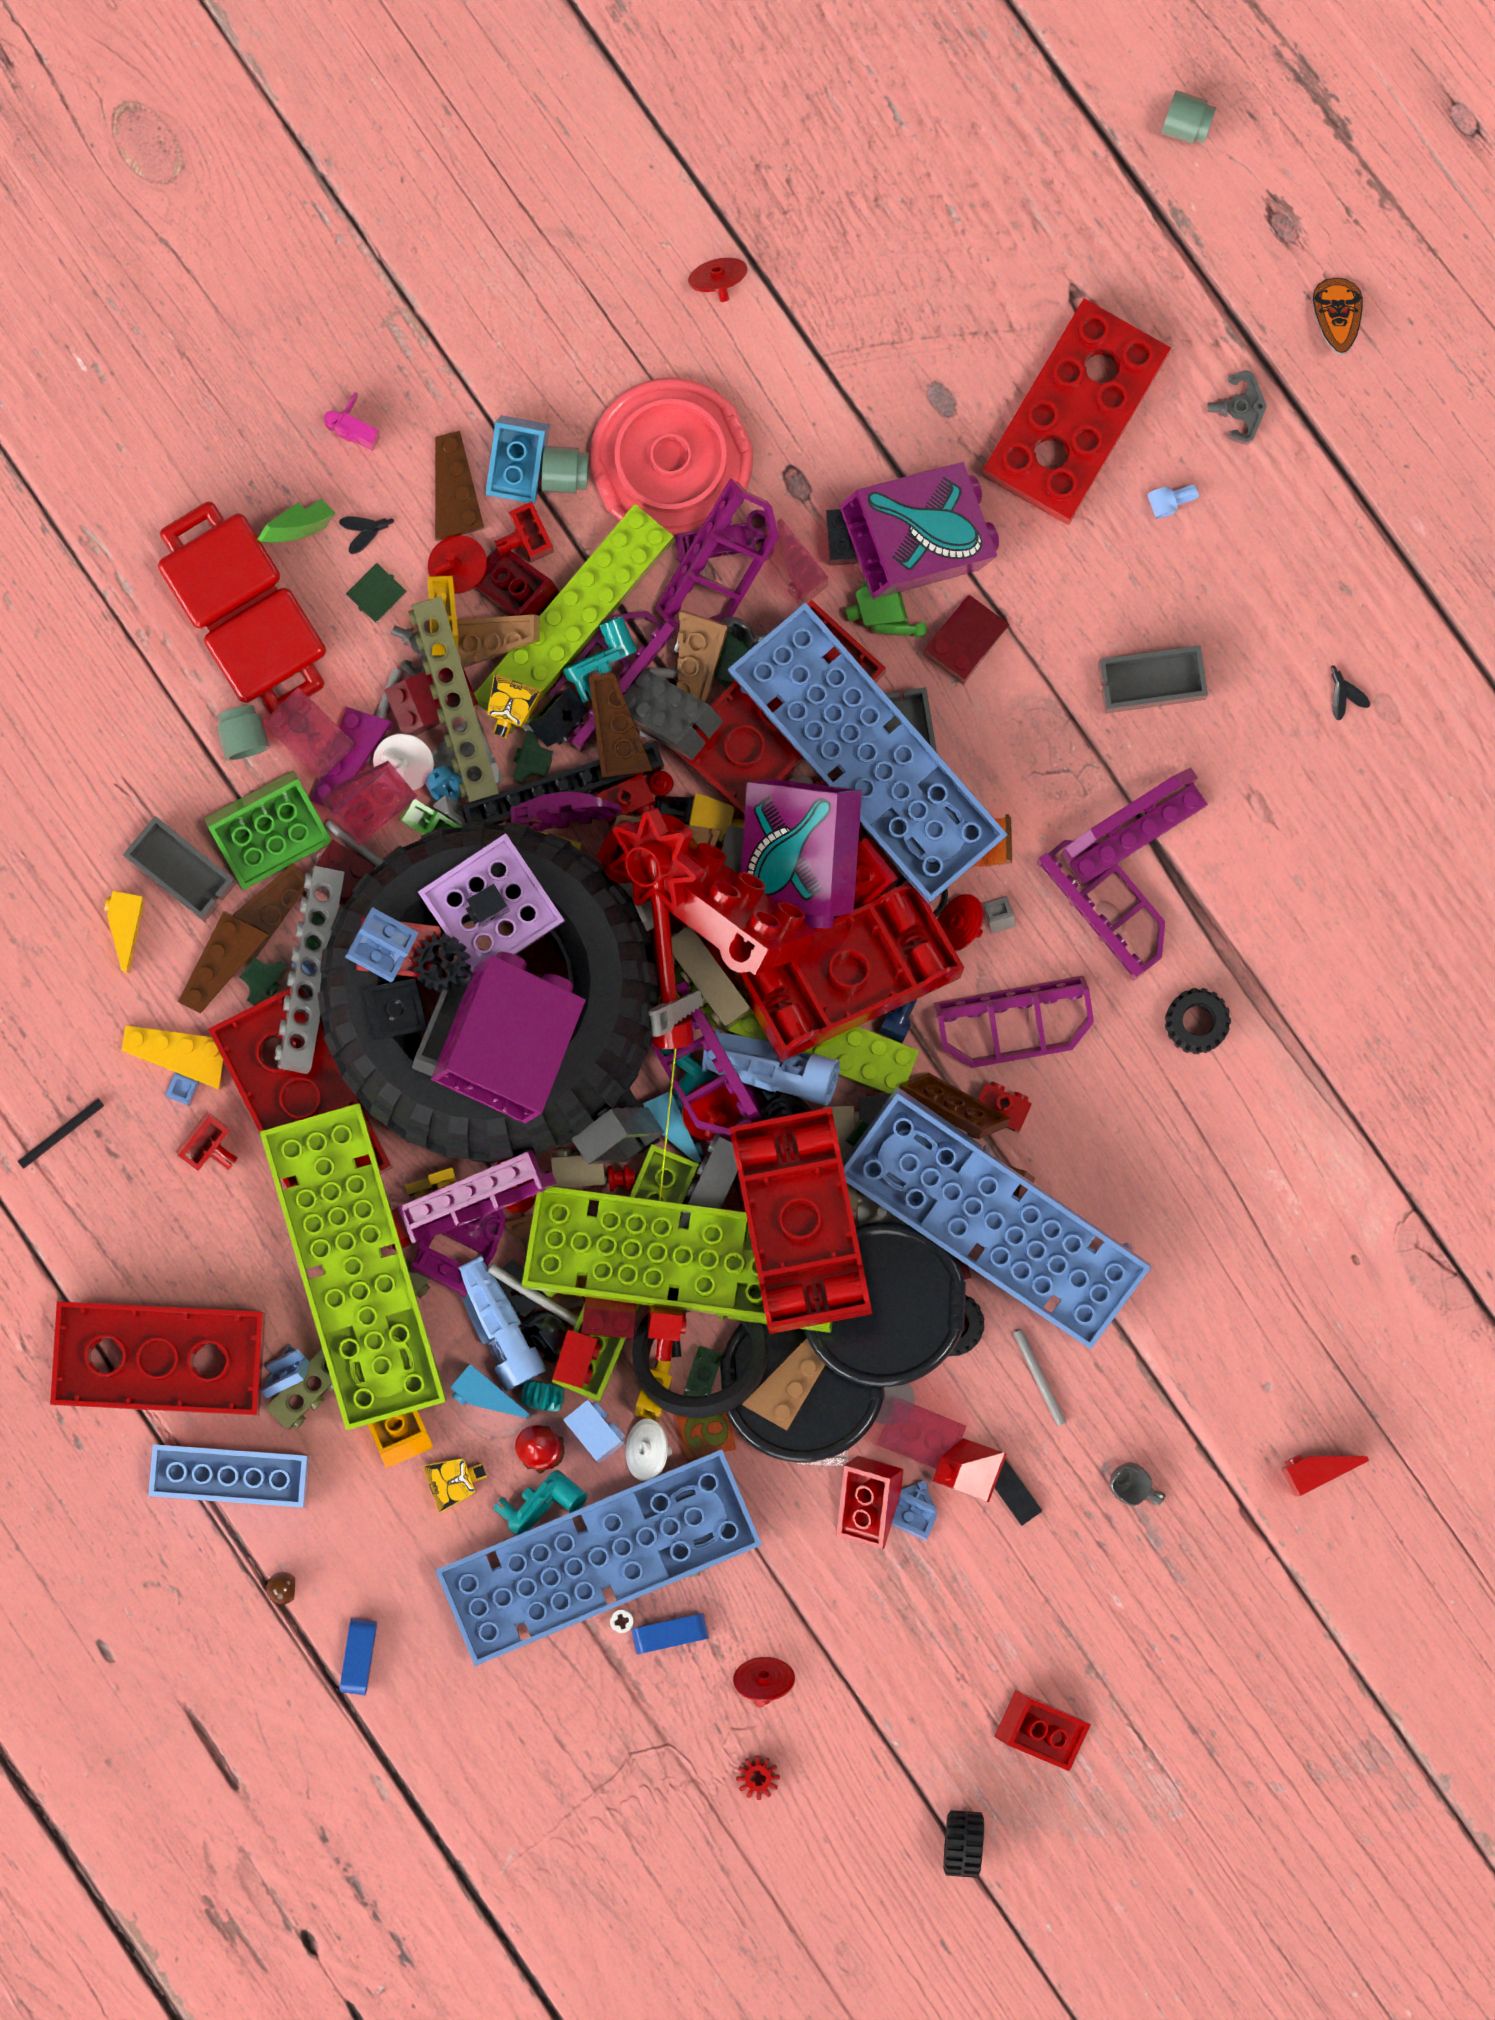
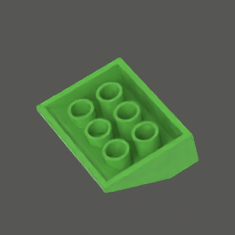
M294 770L204 818L243 890L327 846L331 841L327 830Z

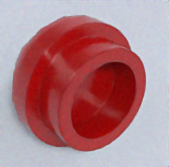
M657 771L650 776L648 786L654 795L666 796L672 791L674 782L669 773Z

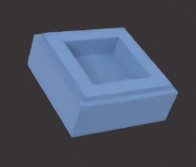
M175 1072L165 1096L190 1106L199 1082Z

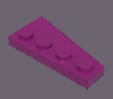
M346 707L310 801L337 810L354 785V779L360 771L364 770L368 764L366 761L374 749L376 750L382 742L381 739L387 730H391L394 723Z

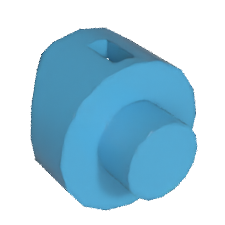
M440 766L428 775L426 786L433 798L440 800L446 795L457 801L461 797L458 783L462 782L459 774L454 772L453 767Z

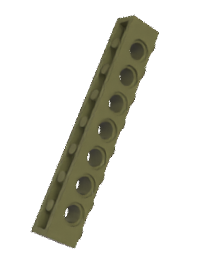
M442 596L411 604L412 610L408 611L412 626L417 625L420 634L415 636L419 651L424 649L426 660H422L426 675L431 674L434 684L429 686L433 699H438L441 709H437L440 723H445L448 733L444 734L448 749L453 748L455 758L451 759L454 772H460L462 782L458 783L462 798L467 797L468 801L471 802L499 794ZM433 618L437 621L438 628L434 633H427L425 631L424 623L427 619ZM436 643H441L445 647V653L440 658H435L431 654V648ZM443 668H449L452 671V678L448 682H441L438 678V673ZM452 692L457 693L459 696V703L455 707H449L445 702L446 696ZM457 717H463L466 720L467 725L463 731H455L453 728V721ZM464 742H471L473 744L474 750L469 756H463L460 753V746ZM472 766L479 767L481 775L477 780H469L467 777V771Z
M407 1258L406 1263L413 1287L416 1289L417 1296L422 1298L431 1288L428 1285L431 1280L416 1272L412 1273V1262ZM323 1349L310 1360L305 1379L281 1391L265 1408L287 1430H290L292 1427L295 1429L299 1428L307 1419L304 1417L306 1412L310 1408L314 1411L324 1401L322 1396L328 1389L331 1392L334 1391L329 1371L326 1368ZM314 1376H318L322 1382L320 1389L317 1391H312L308 1387L309 1379ZM295 1395L302 1396L304 1400L302 1408L298 1410L293 1409L290 1404L291 1398Z

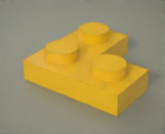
M449 1168L430 1174L428 1178L407 1184L405 1187L409 1196L414 1195L415 1199L429 1194V1190L440 1189L453 1184V1182L458 1181L455 1170Z

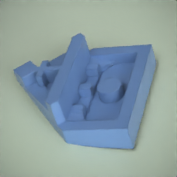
M290 1344L283 1348L284 1351L281 1352V1357L265 1365L271 1374L268 1375L260 1392L266 1398L303 1381L306 1377L310 1362L298 1349H294Z
M925 1480L901 1490L891 1525L924 1541L928 1539L937 1518V1508L933 1504Z

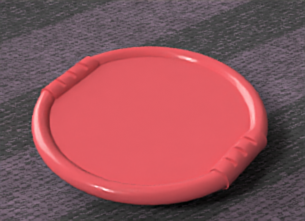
M662 378L647 381L629 389L613 401L605 410L592 436L588 468L607 511L617 520L621 521L632 506L636 504L674 536L701 529L730 478L739 482L747 490L752 473L754 449L735 406L720 393L692 380Z

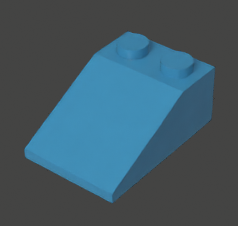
M503 415L495 422L485 495L526 503L531 501L533 504L536 503L542 474L544 446H547L550 424Z
M471 1364L450 1387L454 1391L451 1396L464 1406L469 1403L472 1406L529 1419L531 1416L530 1413Z

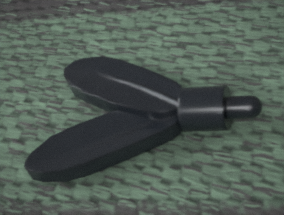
M354 516L340 519L339 523L345 529L361 531L351 542L349 553L353 555L364 550L380 530L389 527V524L394 523V519L386 520V518H383L376 522L371 519Z
M1332 665L1331 670L1333 674L1331 676L1334 683H1336L1332 703V712L1335 719L1339 721L1343 718L1346 711V697L1359 707H1370L1368 697L1354 685L1345 681L1341 671H1337L1336 666Z

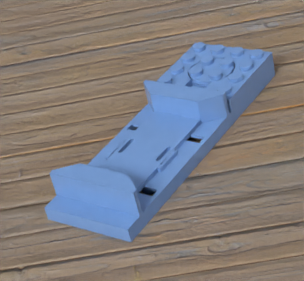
M806 603L800 606L727 670L741 686L740 691L750 696L827 786L862 790L860 812L862 829L928 904L1008 835ZM835 646L841 654L828 664L823 656ZM777 696L783 704L772 713L766 705ZM896 716L902 724L889 734L883 726ZM838 766L844 774L832 782L827 774Z
M898 1087L895 1088L843 1160L846 1182L1089 1349H1092L1151 1269L1150 1263L1133 1252L1131 1244H1121L991 1155L990 1148L987 1145L982 1148V1145ZM1019 1184L1028 1189L1021 1199L1013 1194ZM1095 1236L1104 1241L1097 1251L1089 1246ZM978 1243L985 1249L975 1261L968 1254ZM1054 1295L1060 1299V1302L1052 1312H1049L1043 1307L1051 1296Z
M721 1449L435 1571L474 1666H477L759 1547L762 1543L724 1452ZM582 1515L587 1530L578 1533L572 1518ZM496 1551L501 1566L495 1569L491 1568L486 1554ZM611 1586L617 1601L607 1605L602 1589ZM525 1622L531 1637L521 1641L515 1626Z

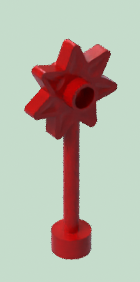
M652 808L643 813L639 826L624 821L613 828V832L624 854L612 862L609 869L612 873L631 878L633 882V900L637 906L651 899L662 1004L677 999L668 907L674 910L685 903L683 882L695 881L704 875V870L685 854L693 835L692 830L684 828L669 832L660 811L657 808ZM687 1015L686 1018H682V1021L674 1024L672 1031L662 1036H652L653 1046L660 1049H677L692 1044L694 1041L692 1017Z

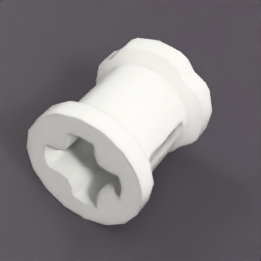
M618 1610L613 1613L610 1619V1625L613 1630L618 1633H626L633 1627L634 1619L630 1612ZM619 1614H622L624 1618H629L625 1629H622L620 1625H615Z

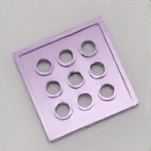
M506 833L418 891L450 939L454 936L459 940V943H463L467 947L464 952L470 954L471 958L465 960V962L471 965L469 969L472 973L475 966L490 955L496 957L497 952L500 951L516 955L565 922ZM496 863H502L506 866L505 875L499 878L494 877L491 873V868ZM473 878H481L484 881V888L482 890L495 884L510 912L485 927H482L480 922L471 929L463 927L462 919L468 914L465 908L470 906L467 899L479 893L470 890V881ZM510 885L520 887L521 894L517 899H509L506 896V889ZM453 892H457L462 896V903L457 907H452L447 903L448 896ZM528 906L534 908L536 911L535 918L531 921H524L520 916L521 910ZM504 921H509L514 926L512 934L508 936L501 935L498 930L499 925ZM481 936H488L491 939L492 945L488 950L482 951L477 948L476 943Z

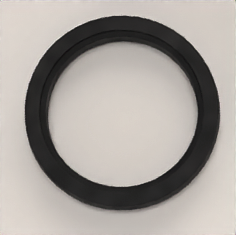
M678 1293L669 1296L667 1300L677 1301ZM682 1310V1313L691 1312L687 1310ZM649 1312L641 1321L636 1331L632 1347V1359L637 1380L646 1395L656 1405L678 1416L689 1418L712 1417L737 1407L756 1390L767 1368L768 1340L763 1324L740 1321L749 1332L752 1344L750 1358L742 1374L731 1385L716 1393L705 1396L680 1395L662 1386L650 1370V1351L655 1339L648 1338L647 1324Z

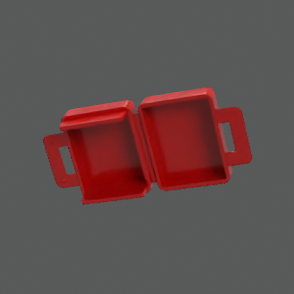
M207 501L162 528L160 537L170 551V554L158 562V570L192 625L197 629L208 628L209 633L204 637V644L238 699L243 703H249L260 697L269 713L273 716H279L320 691L324 687V680L313 663L325 656L326 647L292 591L287 588L277 590L275 584L280 580V572L263 544L257 539L258 536L243 514L237 513L224 520L213 502ZM207 520L211 529L183 545L178 536ZM301 672L306 681L278 698L273 688Z

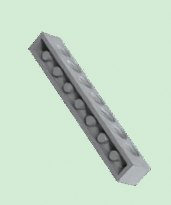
M314 866L311 873H306L304 888H308L307 897H302L300 912L304 913L302 922L298 921L295 935L300 938L298 946L293 948L291 961L295 962L294 971L290 970L287 980V986H291L290 996H285L283 1010L287 1011L286 1019L281 1020L279 1035L283 1036L281 1045L277 1044L274 1060H278L277 1068L308 1074L312 1067L320 1020L317 993L320 992L321 984L320 966L322 950L328 944L332 933L331 927L338 912L344 878L343 871ZM323 891L327 896V900H318L315 892ZM311 916H320L323 924L315 925L311 921ZM307 940H315L319 945V949H310L307 946ZM310 964L313 966L315 973H305L302 965ZM302 988L308 990L310 998H301L298 990ZM294 1014H303L306 1018V1023H297L294 1019ZM298 1038L302 1043V1047L299 1049L292 1047L290 1039Z

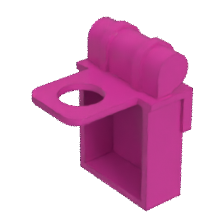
M354 392L342 414L335 411H328L325 414V425L329 430H335L337 436L349 442L354 441L373 451L380 439L379 430L349 415L358 398V394Z

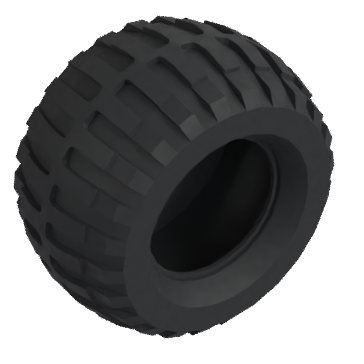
M485 821L465 823L462 827L442 830L440 827L422 835L420 840L405 847L398 846L383 858L384 862L371 873H365L352 890L353 894L343 908L338 909L331 927L330 939L326 948L322 950L320 966L321 984L320 992L317 993L320 1015L323 1020L324 1039L336 1062L342 1079L369 1113L408 1143L421 1146L449 1159L460 1158L474 1162L494 1163L496 1161L512 1159L529 1151H532L534 1157H537L540 1153L572 1142L574 1136L579 1135L598 1119L596 1115L608 1107L613 1109L622 1095L626 1094L639 1076V1070L652 1043L649 1010L658 1006L659 985L652 941L639 916L634 901L620 884L612 881L605 874L604 869L606 867L592 856L584 854L573 846L569 840L551 833L548 835L530 828L529 825L513 823L496 825L488 824ZM505 833L565 920V922L545 934L544 937L550 940L564 958L568 969L569 981L574 986L571 993L586 999L543 1112L527 1123L518 1121L430 1080L432 1076L412 1069L415 1056L422 1041L419 1032L375 1041L363 989L391 982L373 972L356 970V963L345 958L361 927L362 917L366 918L372 907L399 922L441 927L418 891ZM502 863L494 864L491 868L492 875L498 878L504 876L506 866ZM473 878L469 883L470 890L480 892L484 888V881L481 878ZM510 885L506 889V896L509 899H517L521 894V889L517 885ZM457 892L451 893L447 898V903L452 907L459 906L462 903L461 894ZM529 906L524 907L520 913L524 921H531L536 915L535 909ZM469 914L463 917L462 925L472 921ZM441 927L440 938L442 937L443 934H446V933L444 932V930L442 929V927ZM396 975L392 983L414 979V977Z

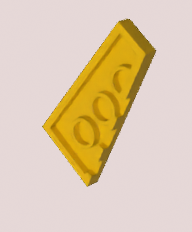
M125 1025L121 1051L220 1090L224 1061L212 1037Z

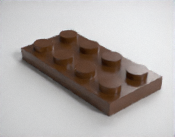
M931 1073L902 1083L899 1087L955 1127L967 1132L968 1136L981 1139L1008 1127L1009 1117Z

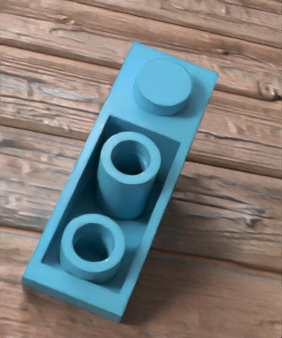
M670 1092L643 1103L644 1108H649L665 1132L662 1134L664 1138L666 1136ZM671 1095L667 1141L691 1161L701 1164L700 1157L704 1156L699 1142L693 1143L690 1133L683 1123L680 1113L683 1105L677 1095L674 1097Z

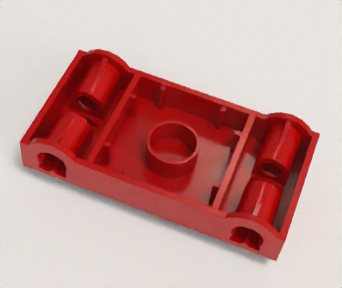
M661 814L669 832L687 828L676 817ZM635 822L634 825L639 826L640 822ZM609 831L596 857L606 867L604 872L612 881L618 884H627L629 882L633 884L631 878L612 873L609 869L610 864L624 854L614 832ZM691 839L685 854L704 870V875L693 882H683L685 903L674 910L668 907L669 912L719 948L724 963L736 972L750 971L756 975L803 958L817 934L814 929L803 922L806 917L805 913L794 904L785 901L777 903L763 893L766 886L758 877L747 872L736 873L725 865L726 855L717 847L708 843H700L698 845Z
M905 884L886 892L877 900L855 909L854 913L844 914L835 918L832 928H814L817 934L803 958L756 975L750 971H734L733 977L777 1057L782 1062L960 979L965 967L930 905L911 884Z
M832 1107L729 1127L769 1333L774 1334L872 1314Z

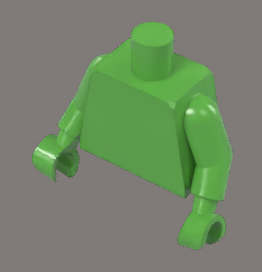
M866 580L861 584V589L856 592L858 604L846 607V614L850 622L862 618L864 625L867 628H871L876 634L910 636V634H913V637H922L927 632L926 622L918 623L915 626L908 624L909 620L901 592L873 600Z

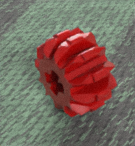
M758 1755L755 1756V1765H752L749 1758L745 1759V1763L749 1767L748 1770L743 1766H739L738 1770L745 1773V1776H737L736 1781L746 1782L739 1787L740 1791L745 1790L747 1787L750 1788L746 1795L747 1798L752 1796L753 1791H757L756 1798L761 1800V1791L763 1790L765 1795L770 1797L771 1793L767 1789L768 1786L777 1790L778 1785L772 1783L771 1780L780 1779V1775L770 1774L777 1769V1766L775 1764L767 1768L766 1766L770 1761L769 1758H765L763 1765L759 1764L760 1757ZM754 1771H760L761 1775L766 1777L765 1781L761 1780V1785H756V1782L751 1780V1774L755 1775Z

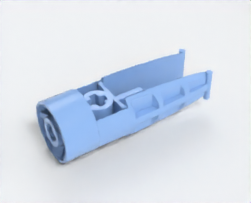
M715 1030L742 1083L772 1092L779 1091L798 1096L803 1100L828 1106L838 1081L839 1060L802 1052L780 1062L768 1041L720 1033V1030ZM704 1048L702 1071L705 1072L708 1069L719 1075H725L724 1071L719 1073L714 1066L712 1060L716 1057L712 1050L707 1052Z
M480 1256L459 1267L468 1292L464 1298H461L483 1345L488 1344L498 1363L494 1371L505 1392L541 1375L547 1371V1368L536 1347L529 1348L518 1327L521 1322L495 1277L487 1272L489 1268L483 1262V1257Z

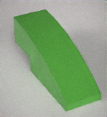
M322 499L307 509L298 502L267 523L257 539L260 542L276 543L305 538L326 528L335 512Z
M414 798L409 799L398 818V821L422 835L440 827L442 830L462 827Z

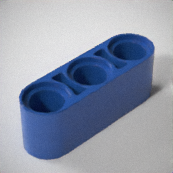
M704 1613L631 1629L636 1655L709 1639Z
M351 1617L340 1692L366 1695L377 1621Z

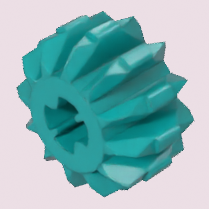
M529 1380L524 1383L522 1388L521 1403L524 1406L557 1412L561 1410L564 1402V1389L558 1385Z

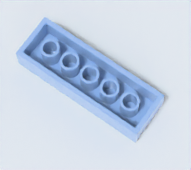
M587 1400L568 1415L564 1421L594 1459L602 1463L625 1445L622 1439L626 1436L615 1423L611 1422L609 1424L606 1421L609 1415L598 1402L591 1403Z
M153 1444L148 1496L306 1508L310 1456Z

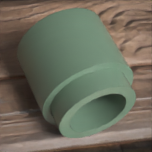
M1176 90L1161 134L1194 144V141L1204 144L1216 107L1207 105V100Z
M544 446L542 492L577 494V490H587L589 452H579V448Z
M253 705L232 708L217 715L219 724L216 728L227 761L254 756L270 748L261 715L256 713Z

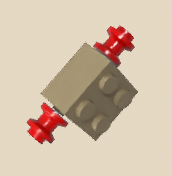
M572 1147L557 1148L556 1152H552V1173L557 1183L552 1187L567 1188L605 1185L609 1182L610 1192H613L616 1186H624L626 1190H630V1185H635L634 1169L629 1170V1165H624L623 1170L615 1171L612 1166H608V1175H605V1163L587 1164L579 1150L572 1151ZM534 1179L524 1182V1185L534 1181Z

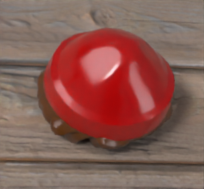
M533 1425L526 1427L519 1433L515 1442V1450L517 1456L527 1469H535L541 1474L545 1470L557 1467L562 1462L565 1453L564 1439L551 1430L550 1426Z

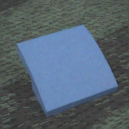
M372 907L345 958L392 983L419 932Z

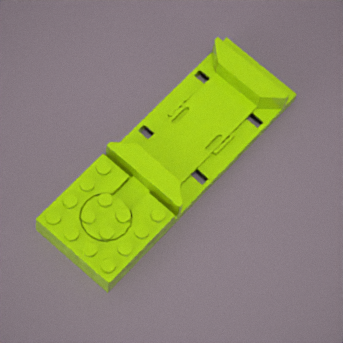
M361 1103L260 1131L346 1431L444 1403L447 1400ZM369 1154L372 1164L357 1168L354 1158ZM296 1175L298 1185L283 1189L280 1180ZM395 1244L397 1254L383 1257L380 1248ZM322 1265L324 1275L309 1279L306 1269Z
M551 1187L536 1195L522 1281L523 1288L544 1291L547 1297H553L556 1293L716 1314L718 1319L723 1321L725 1316H728V1319L767 1324L746 1212ZM590 1200L599 1201L597 1217L587 1215ZM681 1212L691 1213L689 1229L679 1228ZM577 1275L587 1277L585 1289L576 1288ZM669 1288L679 1289L677 1301L667 1300ZM833 1322L799 1329L831 1333Z

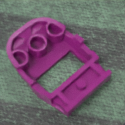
M558 792L533 798L510 808L511 823L529 825L530 828L543 832L551 828L569 827V822L580 820L581 825L590 824L593 817L596 820L614 818L622 814V808L619 804L589 794Z
M486 1198L467 1207L478 1205L480 1203L490 1200V1198ZM500 1209L441 1234L483 1254V1262L488 1267L497 1251L505 1228V1214ZM448 1214V1215H446V1216H444V1217H441V1218L436 1219V1220H434V1221H432V1222H429V1223H427L426 1225L431 1224V1223L436 1222V1221H439V1220H441V1219L447 1218V1217L451 1216V1214ZM435 1236L420 1241L415 1260L411 1266V1272L423 1275L461 1294V1297L464 1298L468 1292L459 1267L463 1264L429 1248Z

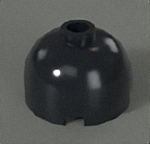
M548 1311L536 1312L527 1317L519 1327H523L521 1333L530 1348L536 1347L537 1351L540 1350L545 1354L543 1359L548 1362H555L559 1358L568 1331L566 1327L568 1323Z

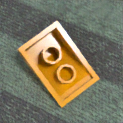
M418 1410L368 1424V1428L386 1468L434 1448Z

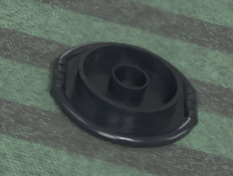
M874 1222L857 1226L855 1228L872 1314L834 1321L831 1333L804 1329V1333L820 1360L843 1378L857 1384L872 1387L904 1385L932 1372L955 1348L962 1332H964L966 1282L953 1256L910 1225L895 1222Z
M742 1323L732 1333L720 1359L722 1389L731 1385L742 1374L750 1358L751 1336ZM763 1324L767 1335L769 1354L764 1377L756 1390L807 1338L804 1329L770 1334L767 1324ZM825 1365L787 1431L742 1405L743 1403L727 1411L726 1415L739 1435L760 1452L787 1462H818L837 1456L850 1449L868 1432L880 1412L883 1400L885 1399L884 1387L866 1386L847 1380Z

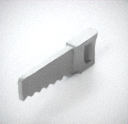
M695 990L672 1002L662 1003L651 1008L649 1016L651 1019L652 1036H662L672 1031L674 1024L682 1021V1018H686L691 1012H695V1009H699V1006H703L701 991Z

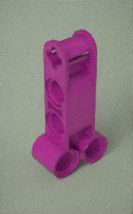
M763 510L752 511L747 517V523L729 525L722 536L756 551V545L764 542L767 537L765 534L769 530L765 512ZM755 518H762L765 521V525L762 528H754L751 522ZM699 531L674 535L678 554L676 562L681 563L685 556L683 541H686L688 551ZM719 543L709 558L739 554L741 552ZM774 547L772 548L766 560L772 557L774 553Z

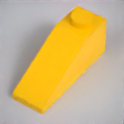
M453 576L427 577L428 599L442 596L458 651V627ZM430 618V633H434L438 628V623L435 619ZM436 643L432 646V655H444L445 647L443 644Z
M112 891L111 897L107 896L105 911L108 912L107 917L121 970L124 973L130 974L145 899L142 896Z

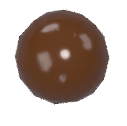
M278 1572L272 1575L266 1585L269 1598L277 1604L292 1602L295 1596V1577L287 1572Z

